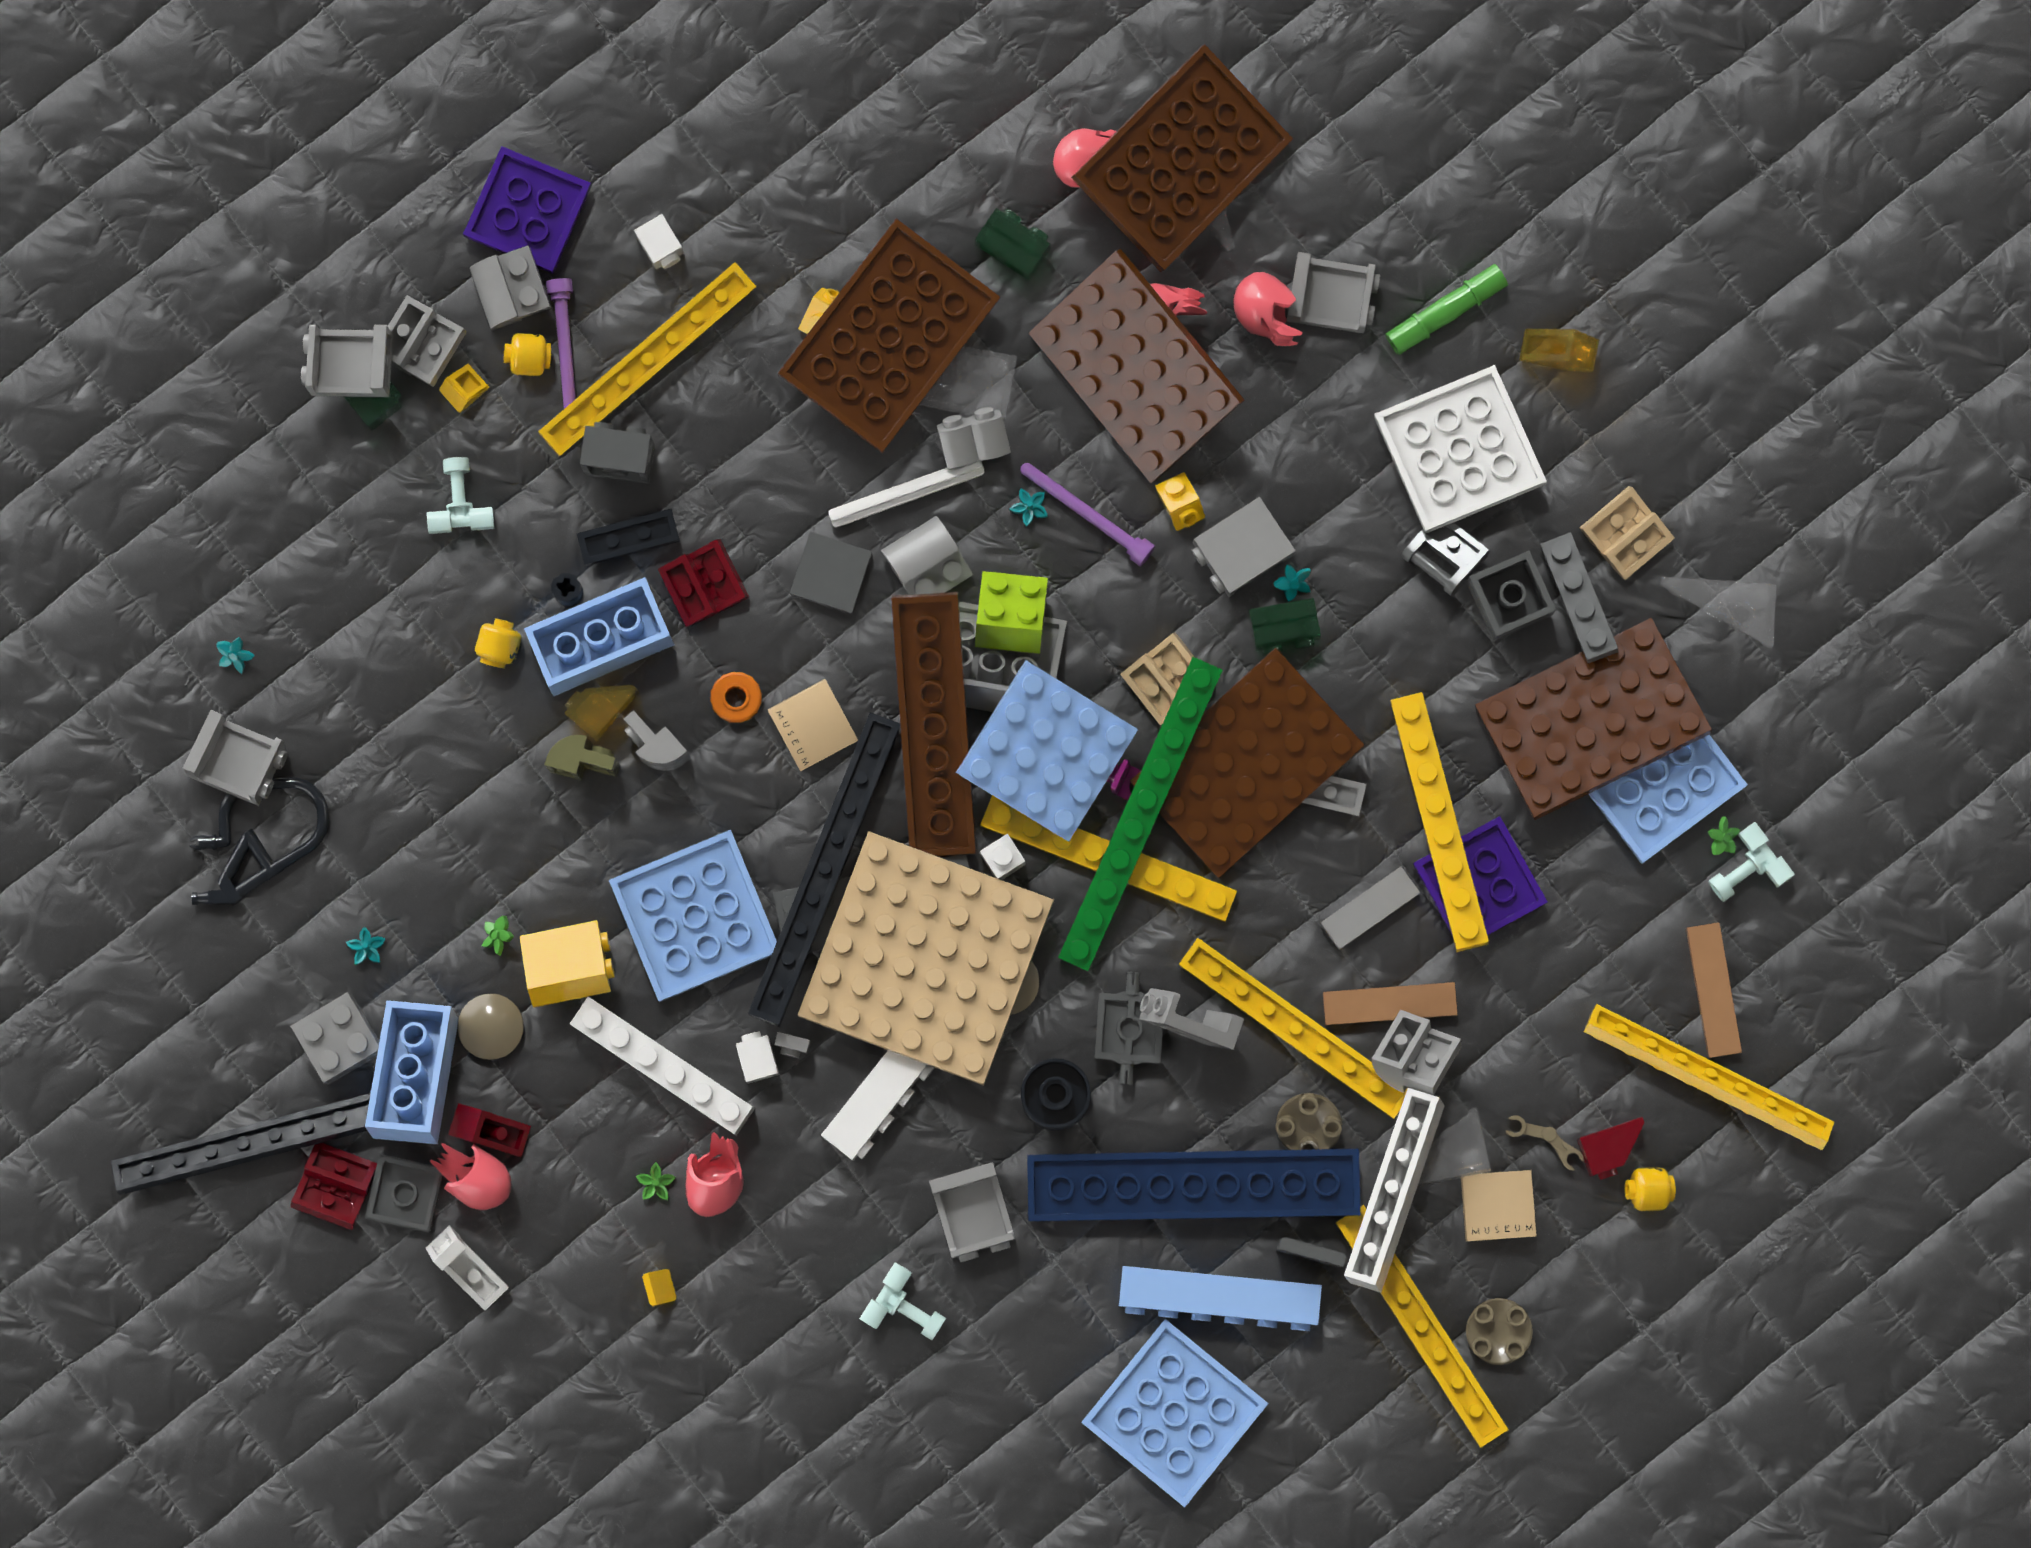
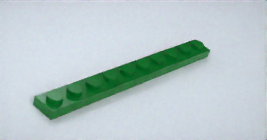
M1192 657L1058 958L1089 971L1222 674V669Z

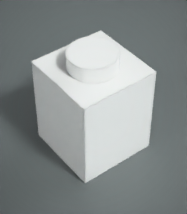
M663 214L634 230L637 239L655 269L661 266L667 269L680 261L679 256L684 254L682 246Z
M1008 834L980 851V856L993 876L1000 880L1026 865L1024 858Z
M760 1031L741 1036L742 1042L736 1043L746 1083L749 1084L778 1076L779 1072L769 1036H761Z

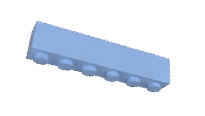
M1122 1266L1119 1306L1125 1307L1126 1314L1145 1315V1309L1158 1310V1317L1178 1318V1312L1192 1313L1191 1320L1211 1322V1315L1224 1316V1323L1244 1325V1319L1258 1320L1257 1326L1277 1328L1278 1322L1291 1323V1330L1310 1331L1311 1325H1318L1322 1285Z

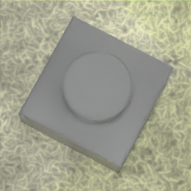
M777 1032L774 1045L781 1048L780 1054L799 1059L800 1053L808 1055L811 1041Z

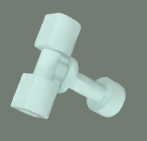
M453 457L444 459V474L451 476L453 503L446 505L447 511L427 512L429 534L450 533L452 528L471 526L472 531L494 529L492 507L473 508L472 503L466 502L464 474L470 472L469 458Z
M1754 822L1738 834L1739 838L1749 849L1745 854L1747 861L1725 877L1718 873L1708 883L1720 900L1725 902L1735 894L1732 888L1755 871L1760 875L1766 872L1777 888L1795 874L1782 856L1777 858L1766 844L1769 839L1757 823Z
M895 1262L883 1280L885 1286L876 1300L871 1299L859 1319L877 1329L887 1312L893 1316L896 1311H899L924 1327L921 1334L933 1340L946 1318L936 1311L930 1316L904 1300L907 1293L902 1289L912 1272Z

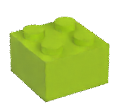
M983 571L976 621L975 647L1040 654L1048 578Z

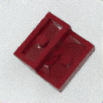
M716 539L696 551L684 554L658 568L686 627L699 623L749 598L721 539Z
M324 1143L315 1144L304 1167L303 1176L292 1198L290 1208L353 1230L373 1181L377 1163Z

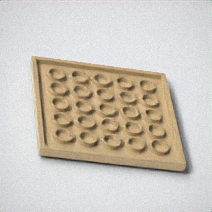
M868 831L801 1004L798 1017L984 1086L1054 899Z

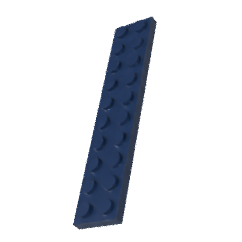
M1359 1149L1027 1155L1029 1222L1361 1215Z

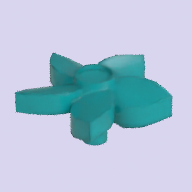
M1020 488L1019 499L1021 502L1014 504L1009 511L1015 514L1023 513L1022 519L1026 527L1030 525L1034 516L1046 518L1048 517L1047 511L1041 506L1045 493L1037 492L1031 497L1027 491Z
M1287 564L1285 576L1279 577L1273 584L1276 588L1284 590V594L1289 602L1295 598L1297 590L1306 593L1311 592L1309 585L1304 581L1309 576L1311 570L1310 568H1305L1296 573L1293 566Z
M240 637L236 638L232 643L219 641L216 644L218 651L223 655L219 666L227 667L233 662L234 667L241 674L245 668L244 661H249L255 656L247 650H242L243 641Z
M363 927L359 934L360 940L352 939L346 942L350 949L357 951L354 961L355 965H359L366 957L372 962L380 963V955L376 949L382 947L386 939L379 936L371 938L370 932L367 928Z

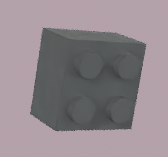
M594 422V427L585 426L580 466L585 475L650 483L655 444L651 435L646 434V429L627 427L626 431L614 430V425L604 422Z
M1530 550L1471 575L1466 581L1493 641L1548 618L1556 611Z

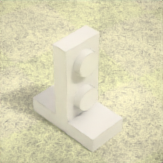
M450 1225L426 1247L432 1261L442 1271L444 1270L485 1311L509 1288L461 1239L459 1234Z

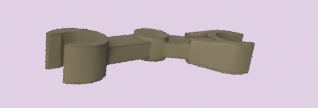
M1520 1116L1508 1118V1120L1518 1121L1521 1125V1129L1517 1133L1506 1130L1505 1133L1508 1136L1517 1138L1523 1134L1547 1141L1555 1149L1565 1169L1574 1171V1168L1567 1163V1156L1569 1154H1575L1581 1162L1584 1161L1583 1154L1564 1142L1553 1127H1542L1525 1123V1120Z

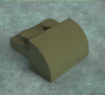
M570 735L559 740L550 749L544 764L551 773L582 781L585 768L617 777L620 763L614 757L611 750L599 746L592 747V742L586 735Z

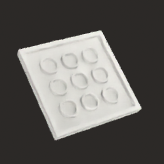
M1495 365L1374 414L1376 423L1425 534L1544 486L1547 483Z

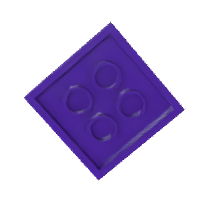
M501 146L463 236L504 254L529 245L537 267L554 274L592 185L588 181Z
M1500 816L1461 837L1487 936L1548 903ZM1429 854L1414 862L1413 866L1451 933L1432 857Z

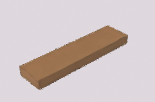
M1720 923L1687 927L1686 933L1708 1058L1742 1053Z
M1455 982L1323 992L1325 1026L1394 1021L1400 1010L1423 1018L1457 1016Z

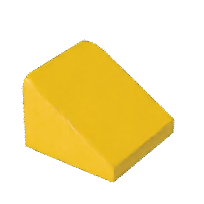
M468 363L445 378L439 391L460 413L485 393L489 386Z
M668 1269L643 1274L642 1278L650 1305L655 1307L676 1300L677 1296Z

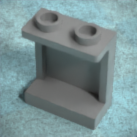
M1298 252L1291 290L1296 301L1288 309L1287 322L1364 334L1366 325H1372L1375 311V306L1369 305L1371 293L1377 294L1380 274H1374L1375 264H1369L1368 267L1310 258L1311 254Z
M309 325V334H305L303 338L304 354H307V365L302 366L301 369L302 385L306 387L311 396L389 397L393 333L387 325H374V330L319 329L317 325Z
M1260 497L1193 540L1195 548L1191 550L1202 567L1206 564L1213 574L1209 578L1218 593L1225 592L1228 597L1234 595L1235 591L1280 562L1284 563L1295 555V549Z
M210 710L183 766V770L189 778L259 806L263 798L267 799L274 785L272 778L276 770H280L284 766L288 752L282 739L276 737L273 740L229 722L225 720L223 714Z
M1150 988L1149 992L1143 997L1140 1004V1020L1209 1046L1234 1050L1244 1018L1230 1013L1207 1010L1203 1023H1199L1176 1014L1175 1010L1180 999V994L1176 992Z
M993 1162L929 1181L952 1258L959 1257L961 1263L978 1258V1251L990 1247L991 1252L994 1253L1011 1248L1009 1241L1016 1239Z

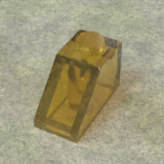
M1525 329L1519 360L1565 371L1593 372L1599 340L1575 329Z
M633 685L586 688L582 693L576 691L565 704L568 709L564 714L597 742L635 699L639 691Z

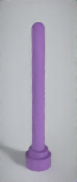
M559 278L546 281L547 295L551 296V301H554L563 406L565 409L576 399L567 300H570V294L573 293L572 279Z
M1030 463L1021 465L1020 471L1024 476L1126 548V553L1130 555L1131 561L1140 567L1147 561L1155 549L1153 543L1146 538L1143 540L1139 537L1134 539Z

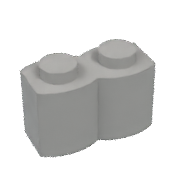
M984 407L976 410L974 415L968 418L953 415L942 420L943 423L936 425L948 469L966 466L981 460L998 458L1011 453L1000 409L993 410L992 407Z

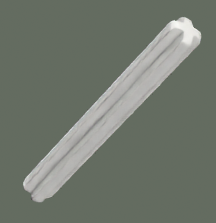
M977 461L962 467L944 468L830 509L829 517L831 523L837 528L974 479L985 473L981 461Z

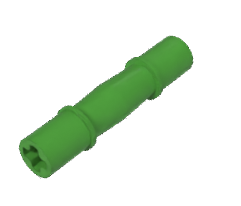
M1493 264L1473 278L1463 281V286L1438 299L1418 315L1413 313L1409 319L1385 333L1390 346L1397 355H1401L1424 339H1429L1431 333L1454 321L1473 306L1482 305L1483 301L1507 287L1508 282L1504 274L1496 264Z

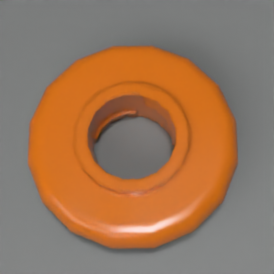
M730 672L722 675L714 683L711 689L710 702L713 711L721 719L729 723H742L750 720L758 712L762 703V692L759 684L752 676L743 672ZM734 688L743 690L746 695L745 702L738 707H732L726 701L728 692Z

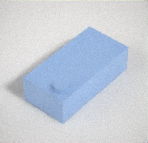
M645 577L524 628L553 696L674 646Z
M386 1001L365 1127L373 1139L438 1144L458 1025V1017L451 1006Z

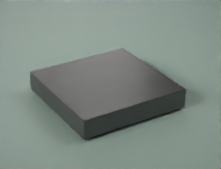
M810 532L790 590V595L853 614L872 551Z
M379 1154L365 1219L430 1233L443 1175L433 1165Z
M1287 1237L1279 1239L1276 1249L1279 1252L1338 1268L1344 1267L1347 1256L1342 1252Z

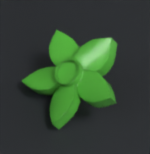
M1722 816L1719 822V829H1710L1708 831L1709 836L1714 840L1711 847L1713 855H1719L1724 851L1735 854L1736 845L1732 839L1738 835L1740 829L1728 828V820L1724 816Z
M507 916L499 917L495 923L485 922V931L489 936L485 939L482 946L487 948L494 946L495 953L500 956L503 951V941L510 942L514 938L513 934L507 931L509 927Z
M657 1162L651 1167L650 1175L640 1174L636 1176L641 1184L647 1185L643 1190V1200L651 1198L655 1192L661 1199L668 1200V1191L665 1186L672 1183L675 1176L670 1174H663L661 1176V1168Z

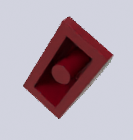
M458 1103L448 1135L521 1157L531 1126Z
M1643 1117L1577 1139L1590 1177L1598 1174L1599 1180L1618 1174L1617 1167L1625 1165L1645 1123Z

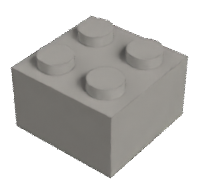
M348 992L290 1026L321 1080L327 1085L377 1057L380 1041L355 998Z

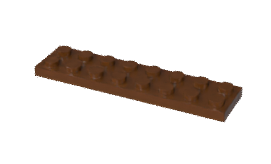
M958 592L892 596L909 846L935 856L976 854L972 782L956 773L969 752Z

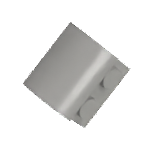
M529 245L500 256L488 257L469 268L491 331L522 321V318L551 308Z
M406 295L388 325L393 333L391 364L406 374L412 375L434 387L467 331L437 314L430 307Z
M937 516L881 550L908 595L945 593L973 575L958 546Z
M634 710L624 718L628 725L624 731L639 748L635 753L647 766L656 770L668 771L679 768L691 759L687 750L666 726L655 735Z
M1400 1010L1373 1055L1372 1065L1375 1072L1385 1083L1404 1093L1406 1088L1410 1087L1434 1095L1462 1047L1461 1039L1432 1029L1428 1019Z

